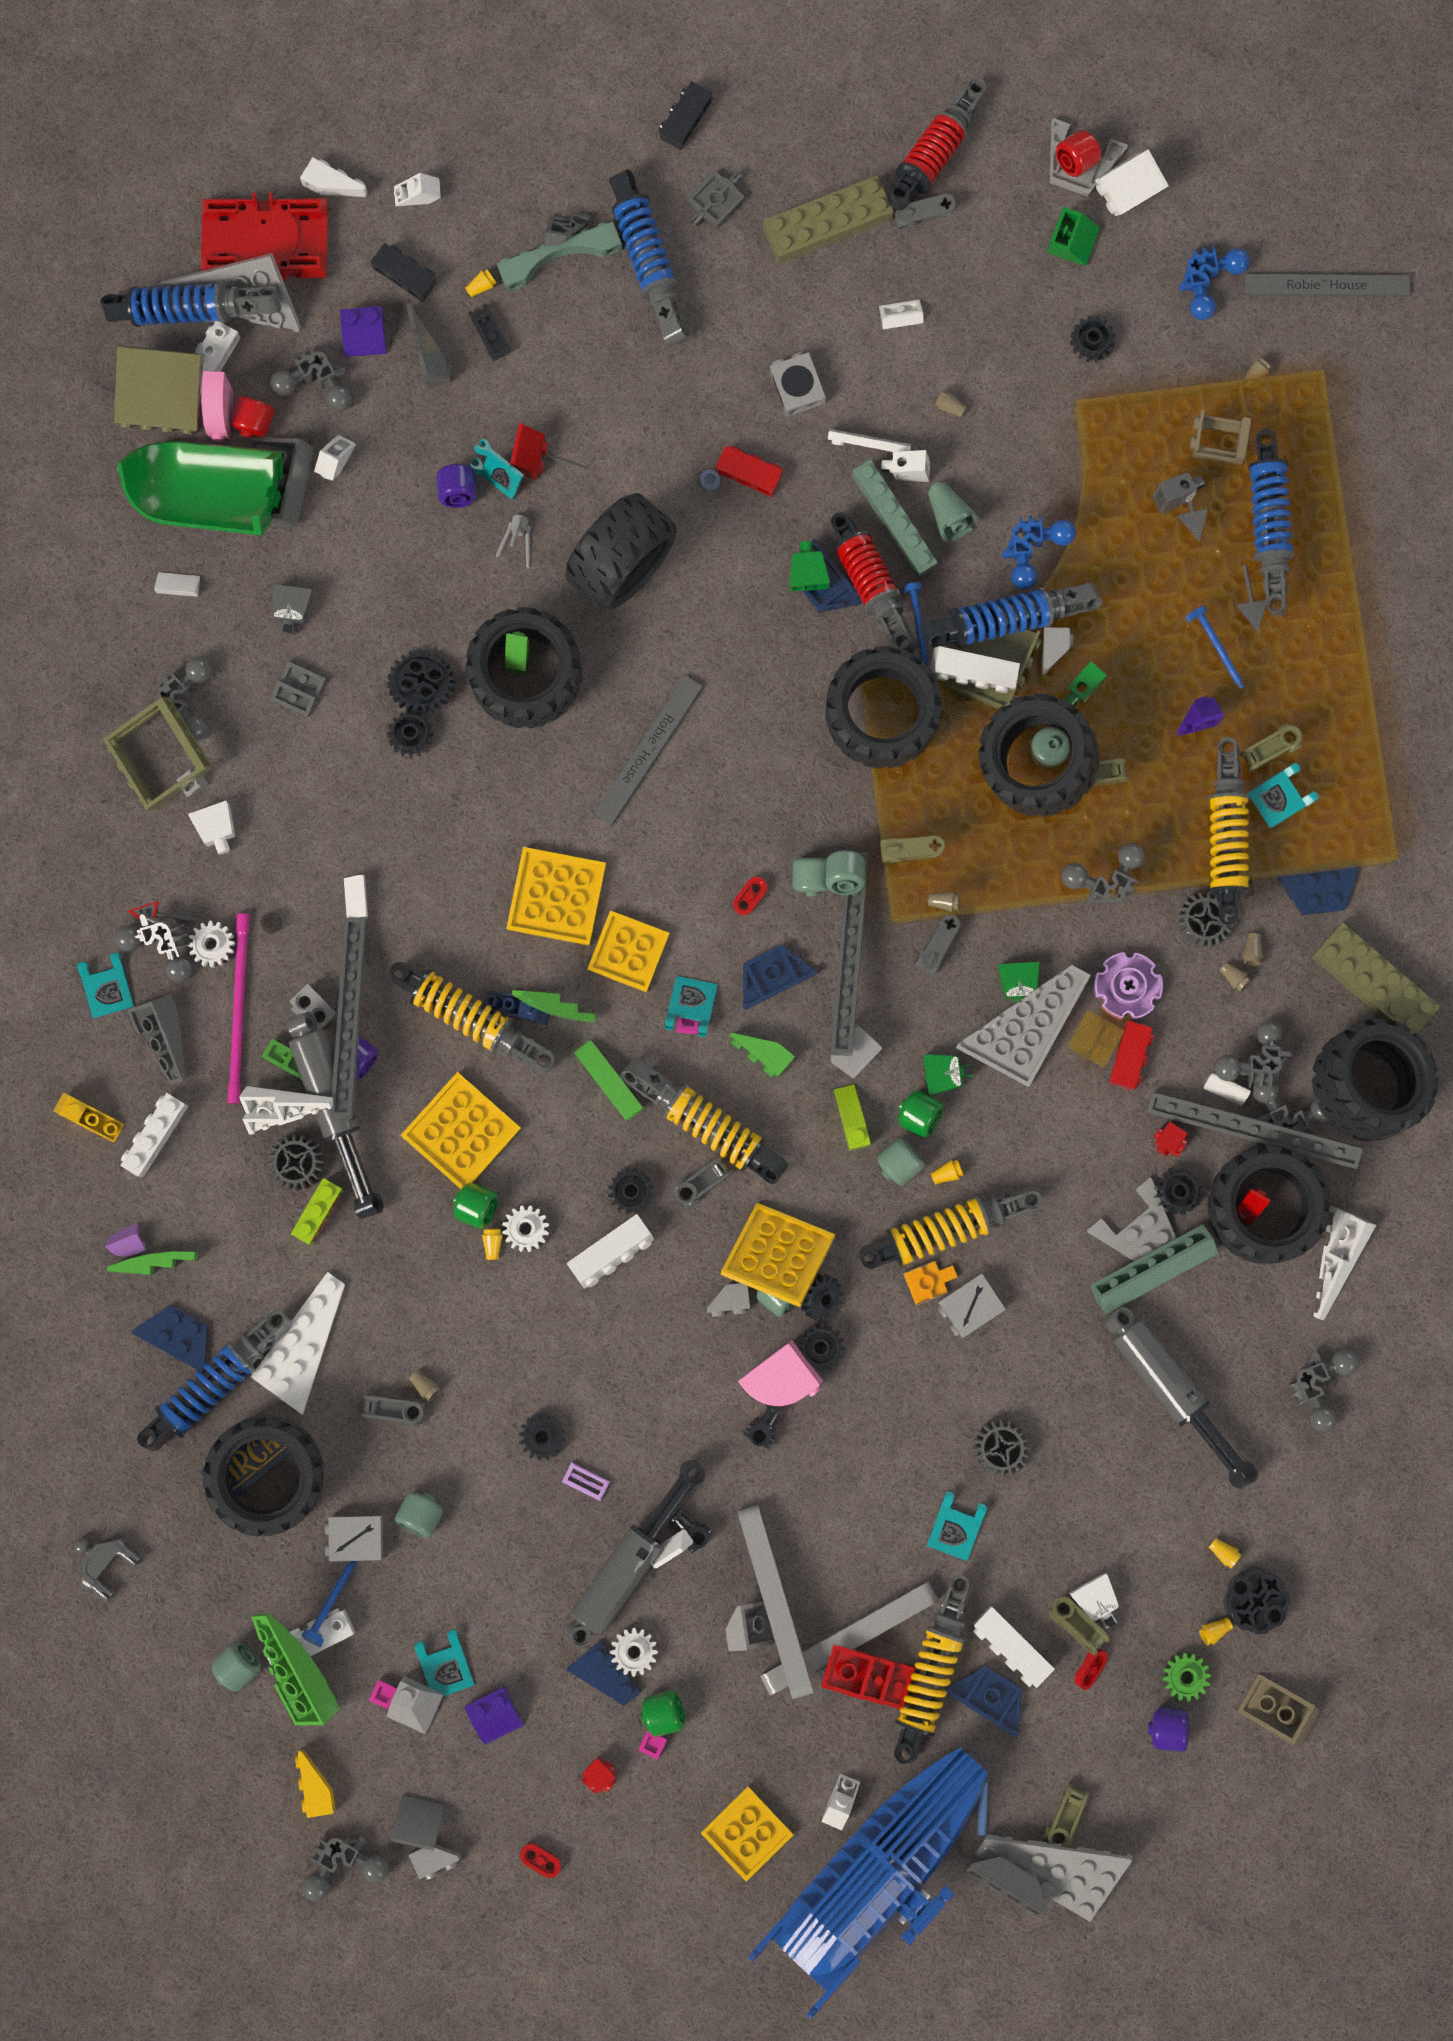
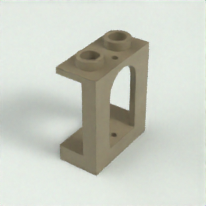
M1201 410L1199 417L1195 416L1193 429H1196L1195 437L1192 436L1190 442V449H1193L1192 456L1242 465L1246 455L1251 418L1243 417L1241 421L1207 416L1204 415L1205 410ZM1215 429L1238 433L1235 452L1204 447L1200 443L1201 431Z

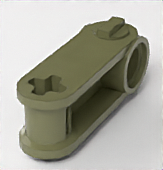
M1287 723L1278 728L1276 733L1240 752V757L1245 759L1249 766V772H1252L1289 751L1292 753L1301 748L1303 743L1301 731L1293 726V724L1289 725ZM1285 734H1292L1295 741L1292 743L1287 742L1284 737Z
M1126 759L1100 761L1099 771L1096 772L1095 783L1092 787L1129 781V776L1126 775L1125 769Z
M939 836L894 838L880 841L882 863L935 858L945 848V843ZM932 842H934L935 846H938L936 851L929 847Z
M1070 1596L1058 1598L1049 1610V1617L1057 1625L1060 1624L1091 1654L1096 1655L1098 1653L1097 1650L1105 1642L1110 1641L1107 1633L1086 1615ZM1065 1606L1068 1608L1069 1613L1066 1615L1060 1614L1057 1608Z
M1067 1784L1050 1827H1046L1042 1837L1044 1842L1055 1844L1053 1836L1055 1833L1060 1832L1064 1838L1059 1844H1062V1847L1065 1848L1071 1847L1074 1839L1072 1837L1089 1796L1088 1791L1082 1792L1073 1788L1072 1784Z

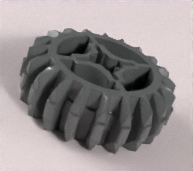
M1198 892L1197 899L1193 894L1190 895V901L1186 899L1183 901L1185 907L1180 906L1178 908L1179 912L1183 914L1176 915V919L1182 920V922L1176 924V927L1184 928L1179 932V935L1186 933L1187 936L1184 941L1187 942L1192 938L1191 946L1194 947L1199 942L1200 949L1204 947L1205 943L1208 949L1212 948V941L1216 946H1219L1220 940L1225 941L1227 939L1225 934L1231 933V930L1220 921L1219 917L1212 915L1210 905L1219 912V902L1217 901L1218 895H1214L1211 899L1209 892L1205 894V898H1203L1202 892ZM1203 904L1200 914L1189 915L1192 907ZM1232 913L1226 914V915H1225V921L1230 922V921L1227 920V919L1232 918V917H1233V914H1232ZM1204 915L1210 920L1205 927L1200 921ZM1189 922L1198 926L1200 935L1191 929ZM1210 926H1221L1217 934L1206 937Z
M293 1134L292 1141L286 1135L284 1137L286 1143L277 1140L280 1147H271L276 1153L275 1155L268 1154V1157L272 1158L273 1162H267V1166L274 1167L268 1173L270 1175L276 1173L272 1180L276 1182L281 1179L278 1186L282 1188L286 1184L287 1191L291 1190L292 1185H294L295 1192H299V1185H301L303 1190H307V1182L311 1186L315 1185L311 1180L313 1177L320 1180L321 1177L316 1172H324L323 1168L318 1167L319 1164H325V1160L318 1159L324 1153L322 1151L315 1152L320 1146L315 1144L311 1147L314 1141L312 1138L308 1139L305 1143V1135H302L299 1141L297 1134ZM303 1146L308 1150L295 1155L290 1151L289 1147ZM284 1152L287 1163L280 1171L279 1160ZM312 1156V1168L308 1173L304 1164L309 1159L308 1157ZM291 1157L301 1160L298 1163H300L299 1167L302 1171L295 1166H291ZM297 1171L303 1178L289 1180L284 1176Z
M999 1419V1426H996L995 1421L992 1420L990 1421L992 1428L989 1429L984 1424L983 1428L986 1432L977 1431V1434L982 1437L980 1440L977 1438L973 1440L975 1443H979V1447H972L973 1451H979V1454L975 1455L974 1459H982L978 1463L979 1467H982L984 1464L987 1465L984 1469L985 1473L993 1469V1477H996L997 1471H1000L1001 1478L1005 1477V1471L1011 1477L1013 1476V1468L1018 1473L1021 1471L1017 1466L1019 1463L1022 1466L1027 1465L1022 1458H1030L1029 1454L1024 1453V1450H1031V1446H1024V1442H1028L1030 1439L1029 1437L1022 1439L1021 1436L1026 1431L1021 1430L1018 1433L1019 1424H1015L1011 1428V1420H1008L1006 1426H1003V1419ZM999 1430L1009 1431L1017 1440L1004 1441ZM993 1433L995 1444L992 1448L984 1451L985 1441ZM999 1441L1003 1442V1445L1012 1444V1446L1004 1450V1455L997 1451L991 1453V1451L999 1447ZM1019 1446V1454L1016 1460L1010 1463V1450ZM992 1455L1000 1456L1004 1466L993 1465L987 1457Z

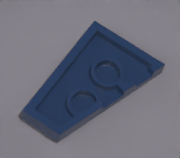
M599 1641L566 1670L625 1706L641 1691L627 1674H623L622 1668L616 1669L618 1663L611 1662L613 1659L612 1655Z

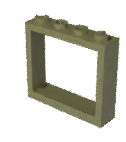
M159 698L103 739L108 747V753L114 756L117 761V768L125 774L128 779V786L136 792L139 797L138 802L142 803L146 810H155L213 769L170 698ZM161 712L196 770L154 798L120 741Z

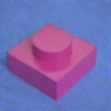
M678 1017L677 1033L698 1034L699 1021Z
M378 1680L369 1701L389 1709L397 1687Z
M647 1730L638 1750L658 1760L667 1738L663 1736L654 1737Z

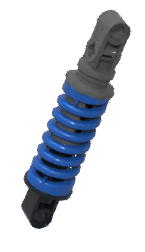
M626 169L609 178L610 186L617 201L612 207V212L619 222L620 231L623 232L622 238L626 242V250L630 252L629 258L633 262V270L637 273L636 278L640 282L641 295L643 298H650V306L656 312L662 336L665 342L671 346L689 337L688 329L677 303L678 295L674 292V289L678 286V280L673 276V269L667 268L670 265V260L663 258L667 251L664 248H660L663 240L657 238L660 231L654 227L656 220L650 217L653 211L649 208V197L646 194H639L634 175L629 169Z
M224 282L214 284V286L207 284L205 289L201 284L196 285L195 289L191 285H186L184 290L180 285L175 286L174 290L170 286H166L163 291L160 287H154L152 291L149 287H131L128 294H108L100 299L105 318L108 322L130 320L135 327L148 325L149 323L157 325L159 323L169 324L170 322L173 324L180 322L190 323L191 321L194 323L201 321L226 323L230 315L240 317L246 314H274L282 308L277 288L274 286L255 288L232 287L228 289Z
M1263 429L1256 436L1258 461L1248 465L1250 480L1253 483L1251 486V492L1254 494L1252 496V503L1255 505L1252 508V513L1255 516L1253 525L1256 527L1254 529V536L1257 538L1254 541V546L1258 549L1255 552L1254 560L1261 563L1260 574L1264 576L1266 606L1273 616L1281 617L1288 611V582L1286 574L1290 572L1288 560L1294 557L1293 545L1286 543V540L1292 538V533L1285 530L1291 527V522L1285 520V518L1290 517L1291 512L1284 509L1290 505V500L1280 498L1289 494L1288 488L1280 487L1289 482V479L1285 477V473L1288 472L1289 462L1279 459L1278 440L1274 432L1270 429ZM1267 437L1272 438V441H1271L1270 444H1268V445H1263V444H1262V441H1263L1265 438H1267ZM1281 601V608L1277 610L1272 609L1274 602Z
M1085 583L1062 590H1052L1050 593H1047L1041 587L1037 588V590L1029 591L1027 594L1020 593L1016 597L1008 596L1006 599L998 598L995 602L991 600L985 604L977 603L974 607L968 605L966 607L951 608L949 616L925 621L921 626V631L932 648L950 643H955L957 647L962 648L973 644L974 638L978 642H983L985 635L988 639L992 640L996 634L999 637H1004L1006 631L1010 635L1015 634L1017 629L1019 632H1025L1027 626L1031 630L1036 629V627H1050L1053 624V619L1058 620L1065 616L1094 611L1102 605L1103 600L1093 583Z
M274 1310L260 1323L255 1325L247 1335L243 1334L238 1343L234 1344L228 1341L219 1352L222 1357L219 1358L217 1355L212 1357V1360L215 1362L213 1366L205 1363L204 1368L207 1371L204 1374L196 1371L195 1376L198 1379L195 1382L192 1379L186 1381L191 1388L189 1392L181 1386L178 1388V1392L183 1396L180 1400L174 1394L169 1396V1399L174 1404L173 1407H169L171 1404L168 1401L155 1407L158 1416L140 1431L137 1437L138 1444L149 1451L155 1452L175 1434L184 1438L187 1430L193 1428V1420L200 1421L203 1418L202 1412L209 1413L211 1411L210 1404L218 1405L220 1402L219 1396L227 1397L228 1389L233 1390L237 1387L236 1380L243 1382L246 1378L245 1374L249 1375L256 1371L253 1364L257 1359L261 1360L264 1357L263 1353L274 1346L290 1330L292 1326L290 1317L279 1310ZM279 1318H283L281 1325L276 1326V1321ZM153 1435V1441L148 1445L147 1440Z

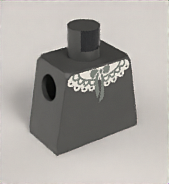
M1184 473L1159 483L1152 497L1162 515L1193 500L1197 490L1205 487V484L1200 475L1191 478L1189 473Z
M272 584L273 618L276 622L282 623V634L292 636L294 635L295 624L305 625L314 598L312 589Z

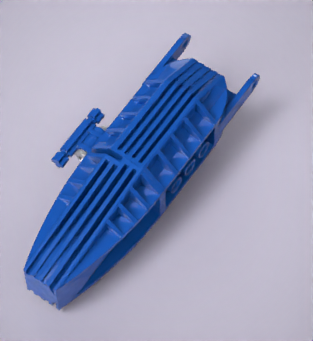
M960 1747L909 1781L879 1807L854 1833L795 1900L789 1911L749 1955L748 1959L753 1962L774 1940L787 1955L826 1991L808 2012L807 2016L810 2019L821 2010L862 1963L859 1958L899 1913L901 1915L898 1917V1920L903 1925L907 1921L911 1923L910 1929H906L900 1936L910 1946L916 1940L915 1936L917 1934L920 1935L943 1909L944 1903L946 1901L949 1902L954 1896L944 1886L938 1892L939 1896H935L932 1899L931 1895L922 1886L938 1868L965 1827L989 1778L988 1772Z

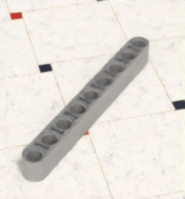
M755 1505L737 1511L792 1699L813 1694V1687L759 1506Z
M929 1581L904 1593L902 1597L888 1602L884 1607L872 1611L863 1619H858L849 1624L847 1628L833 1633L824 1641L817 1642L810 1646L808 1650L802 1651L808 1674L828 1663L833 1644L855 1649L939 1601ZM782 1663L773 1667L769 1672L760 1675L770 1695L788 1686Z

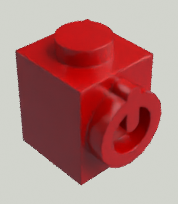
M1168 1122L1164 1129L1160 1127L1153 1137L1156 1139L1154 1143L1157 1146L1156 1151L1166 1157L1168 1154L1178 1157L1188 1142V1139L1185 1138L1188 1133L1172 1122Z
M598 1756L582 1772L584 1777L581 1780L595 1794L601 1793L604 1789L608 1792L616 1783L614 1780L616 1778L614 1773L616 1768L608 1760L604 1763Z

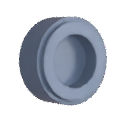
M711 469L703 471L699 478L701 487L707 491L717 489L720 485L719 474Z

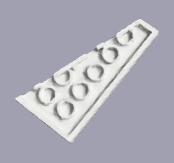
M329 1272L326 1273L293 1318L290 1330L275 1343L251 1376L302 1415L304 1414L306 1403L345 1288V1284Z

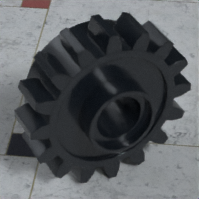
M1088 316L1086 321L1080 319V326L1074 325V331L1070 335L1073 338L1070 341V346H1075L1073 353H1080L1079 359L1085 356L1086 362L1093 358L1094 362L1097 363L1099 357L1105 360L1106 353L1111 354V347H1114L1116 343L1113 340L1116 333H1111L1113 326H1108L1106 319L1102 321L1099 316L1096 319ZM1094 336L1098 341L1092 342L1088 337Z
M409 711L406 715L400 713L398 719L393 718L394 724L388 725L391 732H387V737L390 738L389 745L394 746L395 753L401 750L402 757L409 753L410 758H412L413 753L421 756L420 750L422 749L426 752L428 751L426 744L432 745V739L429 737H433L434 734L430 730L432 729L431 723L426 724V716L421 718L419 712L417 715H414ZM408 731L416 733L413 737L405 736Z
M625 1168V1174L617 1172L618 1178H611L614 1185L608 1186V1189L613 1191L608 1197L615 1199L611 1203L612 1206L618 1204V1211L620 1212L624 1208L626 1215L630 1213V1210H633L636 1215L639 1208L644 1212V1205H651V1202L648 1200L649 1197H654V1194L650 1193V1190L654 1189V1185H648L651 1178L645 1179L644 1171L637 1174V1168H634L633 1172H629L628 1168ZM628 1186H635L637 1188V1194L634 1197L626 1196L625 1190Z
M1174 1168L1170 1170V1174L1167 1171L1164 1172V1178L1157 1179L1160 1185L1155 1186L1154 1189L1159 1191V1194L1155 1195L1154 1198H1160L1161 1201L1157 1205H1164V1212L1172 1210V1215H1177L1179 1211L1180 1215H1184L1186 1210L1192 1212V1206L1199 1205L1197 1198L1202 1197L1199 1193V1189L1202 1187L1196 1183L1198 1178L1193 1179L1191 1177V1171L1186 1174L1182 1168L1177 1173ZM1175 1187H1179L1182 1190L1181 1197L1176 1196L1174 1192Z
M817 1274L801 1307V1310L805 1312L807 1317L818 1322L819 1320L826 1321L827 1316L833 1317V1311H839L837 1305L843 1303L839 1299L844 1293L839 1291L843 1286L838 1283V1279L828 1274H824V1276Z
M822 1323L818 1329L816 1324L812 1325L813 1331L807 1328L805 1330L807 1336H800L803 1343L798 1344V1347L802 1348V1354L811 1363L813 1368L818 1366V1370L822 1371L823 1366H825L827 1370H830L831 1363L835 1366L838 1365L836 1358H843L840 1351L845 1350V1347L840 1346V1343L844 1341V1338L838 1339L837 1336L840 1331L832 1332V1325L825 1329V1324ZM822 1341L826 1343L827 1351L825 1353L817 1351V1342Z
M544 1413L541 1419L538 1414H535L534 1421L531 1418L527 1419L528 1426L522 1424L521 1427L525 1431L519 1433V1436L524 1437V1440L520 1441L519 1444H525L526 1447L523 1449V1452L530 1451V1458L537 1455L538 1461H541L542 1456H545L546 1460H550L551 1453L556 1457L558 1455L556 1450H563L560 1443L565 1442L566 1439L562 1438L561 1434H564L566 1431L559 1429L562 1423H555V1416L549 1420L546 1413ZM545 1431L548 1434L546 1443L538 1442V1432Z

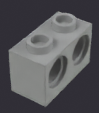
M308 984L289 1001L293 1005L291 1010L296 1015L311 1012L316 1017L318 1013H325V1020L317 1023V1030H325L337 1019L338 1014ZM304 998H310L311 1000L307 1008H302L300 1005L301 1000Z

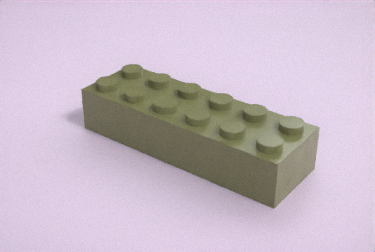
M876 175L763 220V230L777 263L780 265L892 221L893 210L880 179Z
M1343 922L1311 956L1377 1015L1385 1018L1388 1023L1394 1020L1408 1026L1409 1033L1411 1034L1418 1033L1440 1008L1435 1001Z

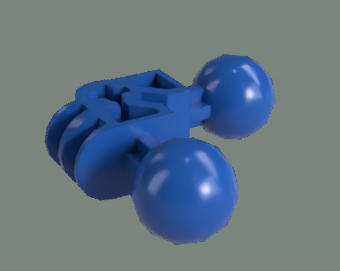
M1212 246L1210 252L1205 247H1202L1201 253H1197L1193 249V257L1188 260L1185 278L1179 285V291L1190 290V292H1194L1195 297L1190 303V312L1197 320L1205 321L1211 318L1216 311L1214 299L1206 292L1209 286V278H1216L1218 271L1227 270L1231 274L1239 275L1248 269L1250 257L1243 249L1234 248L1222 258H1217L1214 246Z
M1031 515L1028 521H1023L1022 517H1019L1020 524L1013 528L1012 537L1008 542L1009 545L1002 552L1004 559L1014 558V560H1017V566L1011 572V581L1015 587L1027 590L1032 588L1037 582V571L1029 563V559H1032V545L1034 547H1042L1044 540H1052L1057 545L1066 546L1074 541L1077 531L1074 524L1069 520L1061 519L1056 521L1051 527L1042 528L1041 515H1039V520H1033ZM1022 533L1024 539H1020L1018 534Z

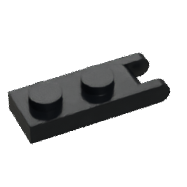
M485 303L482 305L485 313L475 317L474 313L469 311L468 315L492 361H495L511 353V349L488 305Z

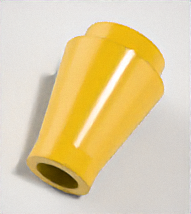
M488 269L484 272L481 270L465 289L473 298L482 292L494 288L493 285L497 282Z
M950 1160L931 1173L935 1185L958 1180L964 1175L958 1160Z
M499 1228L484 1229V1234H482L486 1259L488 1260L499 1259L503 1237Z
M1215 1538L1208 1547L1225 1567L1229 1566L1231 1569L1242 1556L1238 1549L1220 1541L1218 1538Z
M1225 1617L1222 1620L1203 1625L1199 1633L1206 1645H1214L1228 1631L1233 1629V1625Z

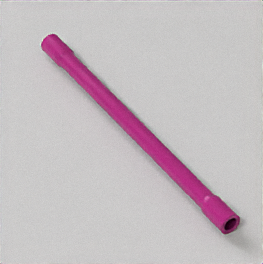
M242 913L237 914L236 965L230 1082L228 1085L227 1101L229 1104H240L239 1096L241 1095L240 1078L247 939L250 920L249 914Z

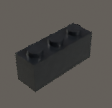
M693 81L690 82L688 87L684 86L680 93V100L672 105L668 119H664L658 129L660 131V139L679 150H682L713 101V93Z
M384 242L370 262L372 269L421 302L425 300L437 283L435 273L427 267L424 269L420 267L413 257L404 256L395 245L389 246Z

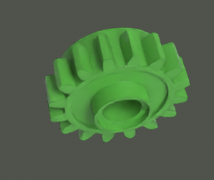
M1182 1652V1658L1175 1654L1173 1662L1167 1660L1169 1667L1163 1668V1671L1167 1674L1162 1677V1680L1168 1682L1164 1688L1172 1689L1170 1691L1172 1697L1177 1693L1178 1700L1181 1701L1183 1696H1185L1186 1701L1190 1702L1191 1696L1199 1699V1692L1206 1693L1203 1687L1210 1686L1206 1682V1678L1211 1677V1675L1205 1673V1670L1209 1668L1207 1665L1201 1666L1202 1658H1198L1195 1661V1654L1191 1653L1188 1658L1187 1654ZM1190 1671L1191 1680L1183 1683L1181 1680L1182 1673Z

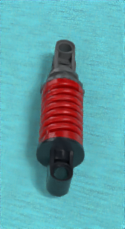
M971 79L964 90L957 96L953 105H949L944 112H938L933 117L930 125L923 132L917 143H915L909 154L896 167V175L899 179L892 186L890 205L893 209L903 210L908 206L916 193H927L931 183L934 182L939 172L942 171L948 160H950L951 156L960 146V143L967 138L968 133L966 129L971 124V119L984 101L986 83L982 79Z
M835 513L831 518V525L840 541L835 548V553L840 558L858 595L861 597L865 612L868 615H875L876 622L882 625L892 645L898 651L903 649L913 653L916 650L917 644L907 621L902 615L903 607L899 604L902 594L896 585L893 584L894 581L890 577L886 565H884L882 558H880L876 546L873 545L872 535L867 531L859 532L855 522L846 513ZM846 521L845 525L840 527L841 523ZM907 639L906 645L901 647V643Z

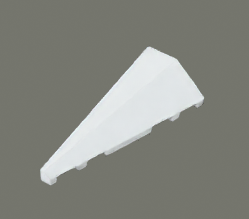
M246 1086L239 1096L246 1112L243 1121L249 1134H254L257 1130L261 1129L267 1130L270 1126L276 1124H286L301 1119L307 1114H316L322 1109L328 1108L329 1110L333 1107V1097Z
M1332 1205L1329 1211L1334 1213L1332 1225H1327L1326 1231L1331 1232L1328 1246L1323 1248L1319 1276L1320 1279L1324 1280L1323 1291L1317 1292L1316 1298L1321 1299V1305L1318 1313H1314V1317L1320 1320H1324L1376 1227L1375 1224Z

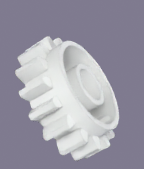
M209 921L208 926L201 923L202 929L200 930L194 928L196 934L195 936L189 935L193 943H190L188 947L193 948L189 952L191 956L197 955L194 959L197 963L202 960V966L206 967L209 963L211 968H215V963L223 966L222 961L224 959L230 961L228 955L234 954L231 946H235L236 943L230 940L234 935L232 933L227 934L229 928L226 926L222 928L220 922L214 926L212 921ZM210 940H216V947L211 950L207 949V943Z
M522 1205L519 1212L512 1209L514 1215L510 1216L507 1214L506 1217L509 1219V1222H503L502 1224L507 1227V1230H504L502 1233L509 1236L505 1241L507 1243L512 1241L511 1248L513 1249L518 1245L520 1252H523L524 1248L531 1252L533 1246L539 1249L538 1243H545L546 1241L543 1239V1236L549 1235V1232L545 1231V1228L549 1227V1223H543L546 1216H539V1209L533 1212L532 1206L525 1210ZM524 1223H529L532 1227L531 1232L527 1235H523L520 1232V1227Z
M632 1628L630 1634L625 1629L623 1630L624 1636L622 1637L617 1634L618 1642L611 1643L615 1647V1650L610 1651V1654L615 1655L611 1662H617L616 1669L623 1668L624 1675L628 1671H631L632 1677H635L636 1671L643 1675L644 1668L652 1669L649 1665L650 1662L656 1663V1660L652 1658L653 1654L658 1653V1651L652 1649L656 1642L650 1643L651 1635L643 1636V1629H641L639 1634L636 1633L635 1628ZM631 1646H636L639 1649V1656L635 1659L630 1658L628 1655V1649Z

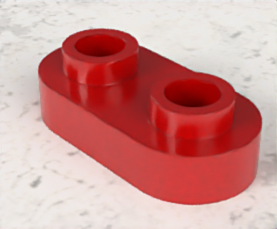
M753 877L749 879L736 896L733 907L737 914L741 916L751 914L767 891V884L762 878ZM759 885L761 889L759 892H754L752 887ZM747 902L748 907L742 909L740 903Z
M1100 1648L1097 1650L1098 1653L1096 1655L1088 1652L1081 1667L1075 1673V1684L1083 1690H1088L1094 1685L1107 1663L1108 1655Z
M528 1843L522 1848L520 1859L524 1865L546 1878H553L559 1874L561 1861L557 1856L535 1843ZM528 1851H534L536 1856L529 1858L527 1855ZM548 1862L554 1863L552 1870L547 1869L546 1864Z

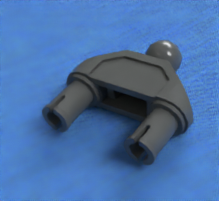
M79 1538L74 1543V1550L77 1554L87 1555L82 1561L83 1588L87 1592L93 1591L105 1603L111 1599L115 1591L101 1582L100 1577L113 1560L120 1556L135 1568L138 1561L140 1562L142 1556L128 1547L125 1539L97 1544L93 1549L91 1548L90 1541L86 1538Z

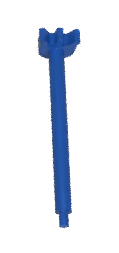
M910 583L901 588V594L909 593L911 595L920 660L929 666L925 637L921 631L922 618L918 594L922 591L921 583Z
M1201 606L1190 612L1185 617L1187 621L1199 619L1235 684H1238L1240 689L1244 688L1241 683V677L1204 614L1208 611L1206 606Z
M351 1561L347 1564L310 1630L305 1629L301 1635L303 1639L319 1648L322 1646L324 1639L317 1632L354 1569L356 1561Z

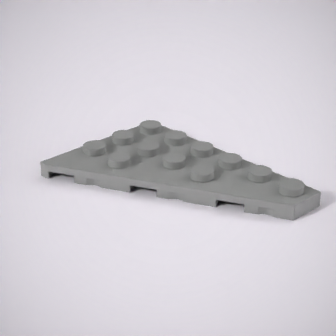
M272 253L159 283L162 291L166 286H170L174 290V287L178 285L183 290L186 285H191L195 289V286L201 284L205 289L207 284L214 286V284L224 282L228 289L232 287L255 288L274 286L277 288L282 307L279 312L274 314H246L238 318L247 319L249 322L261 325H271L275 328H288L294 330V332L302 329Z
M1071 964L960 1041L956 1048L1029 1087L1091 975Z
M991 1834L985 1836L976 1851V1855L984 1860L1000 1856L1012 1859L1015 1862V1866L1020 1869L1025 1868L1034 1874L1033 1877L1039 1880L1042 1894L1090 1922L1133 1859V1856L1130 1854L1122 1856L1111 1854V1851L1105 1850L1097 1851L1096 1849L1077 1847V1849L1062 1847V1844H1048L1028 1840V1842L1015 1841L1012 1837H999Z

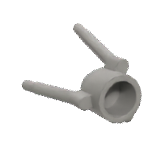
M514 515L512 517V522L508 524V529L498 548L496 557L500 556L511 533L513 534L510 543L511 547H514L517 536H523L525 533L526 567L530 568L531 526H528L529 519L521 515Z

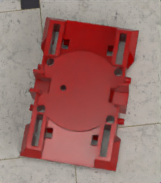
M252 192V199H202L201 271L224 266L211 264L235 263L272 253L283 281L286 280V276H296V278H327L328 198L275 199L273 193L270 192L269 201H258L256 193ZM229 216L228 221H224V219L220 217ZM300 216H309V218L305 221ZM291 263H312L317 265H291Z

